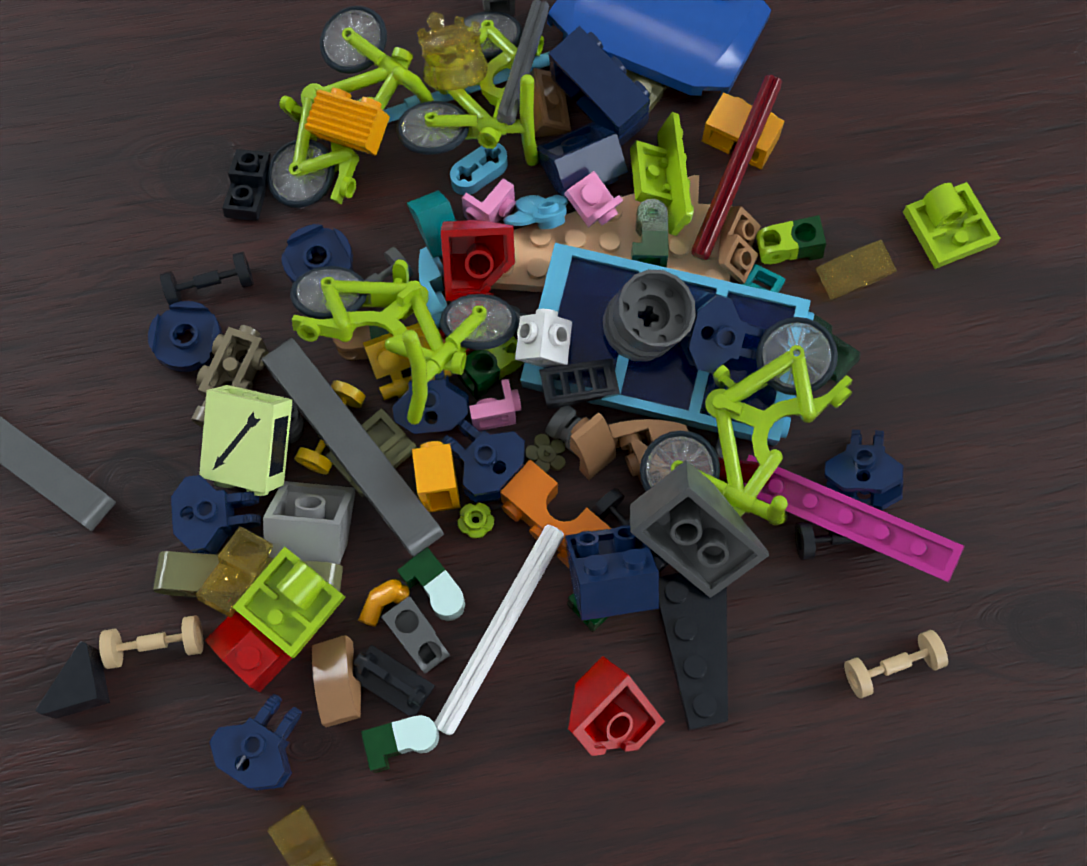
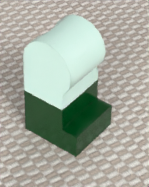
M428 547L397 570L409 589L417 583L430 598V604L437 617L445 621H453L463 614L465 599L461 589Z
M423 715L409 717L361 731L369 768L373 773L390 769L388 758L410 751L427 753L433 750L439 741V730L435 723L429 717Z

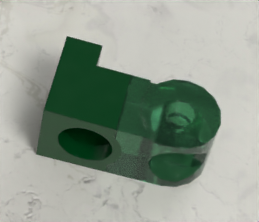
M647 199L641 202L637 209L635 229L640 236V243H632L631 260L666 267L668 261L667 207L659 200Z

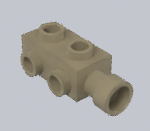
M241 325L239 330L228 327L225 335L219 334L215 338L212 346V353L215 356L210 366H202L197 375L198 391L205 400L202 406H197L191 418V421L196 425L204 427L207 390L225 385L253 390L252 381L257 371L262 370L265 366L261 358L268 354V349L262 338H260L261 334L254 328L246 325ZM246 355L243 362L240 363V357Z

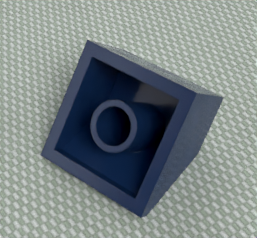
M593 122L537 146L540 164L555 191L565 198L567 197L564 193L593 171H595L605 186L616 182L619 179L618 176L628 172L617 133Z

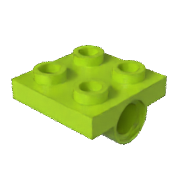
M967 182L955 187L952 183L941 184L928 192L922 200L906 205L903 211L935 269L995 246L1001 239Z
M284 546L233 608L291 658H295L345 599V596Z

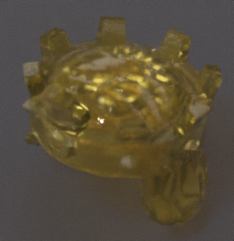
M434 11L431 12L427 23L431 26L432 30L426 32L424 28H421L417 32L419 37L418 43L422 50L421 56L425 60L424 82L434 89L457 90L468 88V86L471 87L482 81L486 77L488 64L481 51L480 23L472 21L471 27L465 25L463 17H455L454 24L444 26V16Z

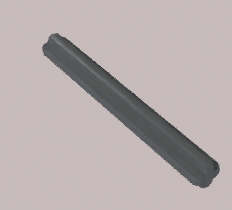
M534 0L531 4L499 105L497 120L500 123H506L508 126L515 123L520 107V80L523 75L530 74L550 7L547 1Z

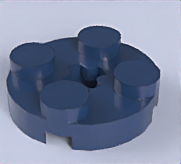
M320 224L308 225L295 231L287 240L288 246L285 252L282 253L283 268L289 280L294 283L305 272L325 266L343 267L353 271V253L346 236L333 228L334 230L323 228V225ZM318 252L320 256L327 255L321 264L309 263L313 260L312 255ZM335 273L321 274L309 278L300 288L308 295L322 293L321 279L332 277L334 280L345 281L349 277Z
M180 301L168 306L169 310L165 311L161 316L159 313L156 315L148 330V343L163 366L178 372H190L201 369L204 365L210 366L215 356L212 353L213 342L217 335L223 334L215 315L208 308L198 302ZM190 329L191 334L194 336L192 340L182 343L181 340L177 339L178 335H184L185 330Z

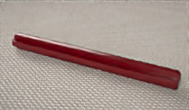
M767 75L762 82L693 244L691 254L696 258L708 260L781 89L782 80L779 77Z

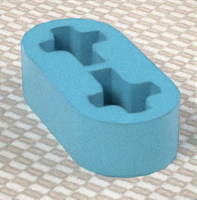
M500 143L493 149L480 146L455 163L450 171L453 190L460 195H465V193L471 195L502 175L508 166L505 147ZM490 156L493 159L498 157V162L494 163L492 160L487 162L486 157ZM464 174L466 177L471 175L472 180L470 182L465 179L460 181V175Z

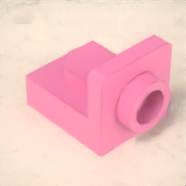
M595 171L564 193L588 228L597 221L602 226L619 214L615 208L623 201L620 195L613 198Z
M509 379L501 380L504 399L486 398L478 401L476 405L469 406L472 425L478 431L516 424L515 411L521 410L518 389L511 390Z

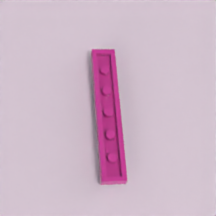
M749 454L747 461L757 462L755 457ZM780 467L776 468L771 475L769 484L764 485L757 495V499L768 504L771 503L774 497L783 496L788 502L785 511L948 583L965 546Z

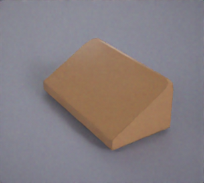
M533 68L529 75L534 78L535 137L561 135L571 132L564 91L552 80L550 71Z

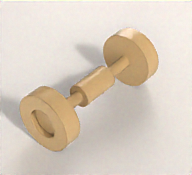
M197 615L184 617L181 626L182 633L167 636L165 632L138 636L136 641L122 643L117 629L104 630L101 632L99 639L102 663L106 669L118 668L122 666L123 651L138 649L139 652L167 648L168 643L183 641L187 655L201 654L204 642L200 620Z
M933 630L920 633L918 635L920 651L910 655L904 652L880 661V666L870 670L866 669L858 657L845 661V673L856 696L861 699L873 694L871 677L882 673L885 676L912 667V662L924 658L932 670L946 667L948 665V655L938 634Z

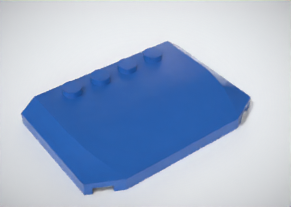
M556 0L548 12L547 24L551 28L554 24L563 33V40L578 26L587 34L589 32L594 33L603 45L602 50L610 58L613 56L618 58L629 71L688 95L701 96L702 91H721L720 96H722L723 93L729 94L769 19L771 9L764 0Z

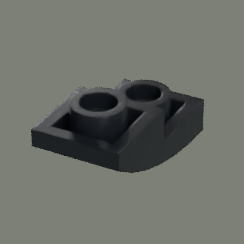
M236 149L228 173L231 184L222 207L224 217L259 220L267 187V172L271 159L270 152Z

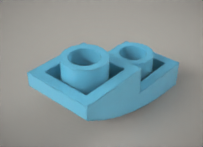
M427 247L420 249L419 281L428 290L429 300L426 305L438 329L441 328L442 312L448 306L441 293L444 291L442 281L444 269L439 257L432 258Z

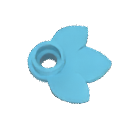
M539 195L521 197L515 203L518 211L505 217L503 222L504 224L525 226L537 222L540 229L559 227L565 222L564 216L567 213L566 205L568 200L561 195H553L546 199Z

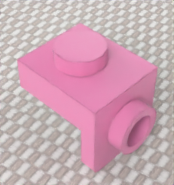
M504 178L483 202H480L468 193H465L461 198L463 213L467 220H482L498 223L501 218L509 216L514 210L516 203L514 185Z

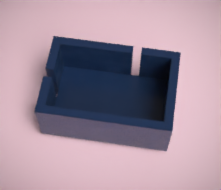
M578 26L548 53L551 78L571 100L582 91L585 95L576 102V105L593 123L617 133L620 146L622 147L648 124L650 94L639 81L633 82L625 74L627 72L626 68L615 56L610 58L602 50L603 45L594 33L589 32L587 34Z

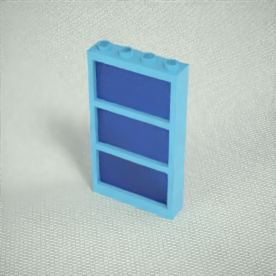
M555 243L538 309L555 310L558 312V317L572 321L567 365L612 358L620 395L588 401V403L718 433L716 418H713L706 409L707 396L713 390L720 389L714 382V372L701 371L696 369L695 366L688 364L679 343L661 357L651 361H632L619 355L609 345L604 334L603 314L608 302L635 274L645 270H665L678 276L689 287L695 301L706 292L732 299L740 319L748 322V324L770 328L776 322L786 318L801 317L814 319V313L808 312L811 302L808 299ZM792 325L774 333L765 347V365L789 351L792 346H801L803 334H809L811 328L803 325ZM745 333L742 346L757 348L761 338ZM802 347L804 349V354L806 355L807 348ZM739 356V359L731 358L723 364L729 369L730 377L735 383L740 382L758 370L756 359ZM524 363L520 379L522 387L544 392L539 370L550 367H539ZM604 369L597 370L600 389L608 388ZM791 370L776 379L782 385L794 387ZM589 372L582 373L585 390H593ZM575 375L568 376L571 393H577L578 388ZM553 379L556 395H564L561 379ZM767 385L741 402L765 411L777 402L796 398V395L781 393ZM783 417L774 423L768 434L767 445L775 446L780 441V437L786 439L791 417ZM731 419L734 436L752 441L754 427Z

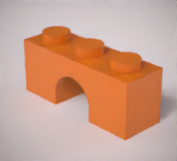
M529 460L500 491L501 502L503 503L501 508L514 521L518 522L522 519L531 527L529 532L536 540H538L544 527L548 524L561 530L564 533V538L557 549L559 551L557 556L569 568L565 535L612 528L587 507L572 521L563 522L554 519L549 514L547 506L558 494V483L532 460Z

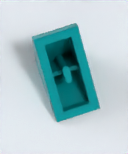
M437 190L407 202V206L432 258L438 256L439 259H442V223L456 221L449 200Z

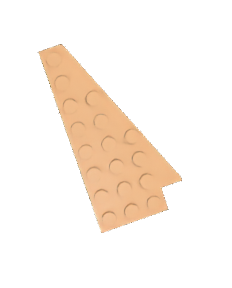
M699 175L689 176L690 199L694 213L690 223L685 225L677 236L669 234L666 209L635 201V193L621 197L623 201L615 208L619 214L602 226L597 221L588 228L578 212L574 211L564 216V224L556 228L540 229L538 223L515 229V264L496 281L491 289L543 292L555 243L631 260L632 243H641L642 231H668V261L666 268L730 282V274L719 264V244L723 226L708 260H701L691 254L693 244L711 204H698ZM571 261L563 294L614 297L633 275ZM689 288L695 301L706 293Z

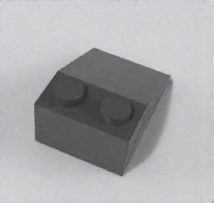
M687 460L630 504V532L710 598L769 556L768 550L717 487Z

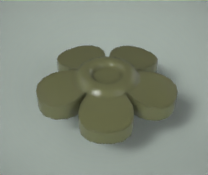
M539 434L534 439L535 446L530 445L526 448L525 458L528 461H536L535 464L546 473L550 468L554 471H560L566 463L565 459L560 456L565 451V444L561 440L556 439L549 445V437L546 434Z

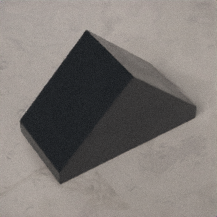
M80 641L35 711L41 715L57 719L110 703L100 650Z

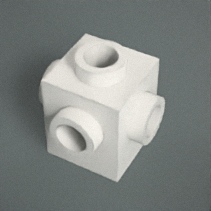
M537 309L536 314L520 316L515 360L539 367L567 365L572 321L558 317V312L551 309Z

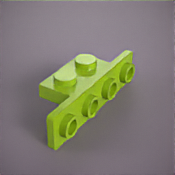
M672 112L657 133L658 146L636 140L630 148L635 201L666 209L669 234L677 236L682 228L690 223L694 208L690 199V180L687 177L686 169L687 156L684 153L682 140L683 129L680 125L679 114Z

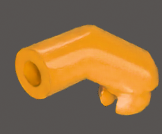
M390 579L373 588L368 594L358 621L376 627L384 606L391 602L399 604L409 597V587L401 584L400 580Z

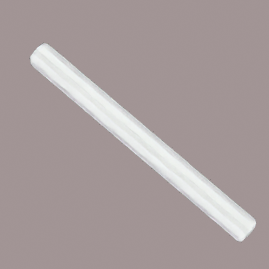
M549 524L544 527L434 722L439 731L452 735L458 727L563 540L564 533L558 528Z

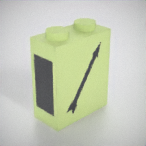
M230 385L207 390L199 475L204 479L213 480L215 486L223 488L237 486L245 488L246 492L254 491L255 496L268 495L269 491L283 486L293 399Z

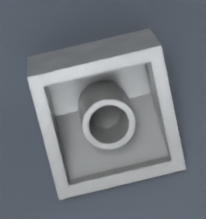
M284 481V485L278 488L263 517L264 557L275 558L285 546L304 561L340 564L348 544L355 488Z

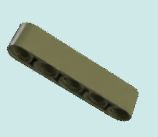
M173 551L160 552L153 591L171 596L239 600L274 558ZM304 561L340 592L343 566L329 562Z

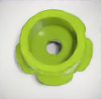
M469 503L460 510V518L457 521L460 531L466 533L471 538L485 536L494 526V517L490 514V508L484 503H477L476 505ZM474 517H478L479 522L474 523L472 519Z

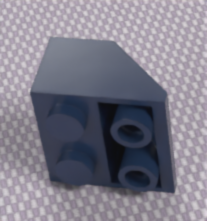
M623 525L612 529L583 531L578 534L565 535L573 592L582 621L659 609V571L649 547L630 532V526Z

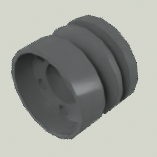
M645 270L635 274L608 302L603 314L604 334L609 345L619 355L632 361H651L664 355L690 332L696 317L695 300L689 287L678 276L665 270Z

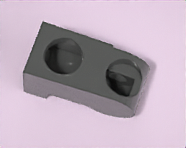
M410 596L381 616L424 674L450 656L436 636L435 630Z

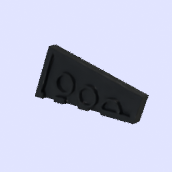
M681 573L660 576L659 612L688 731L726 723L728 721L727 587L710 598Z

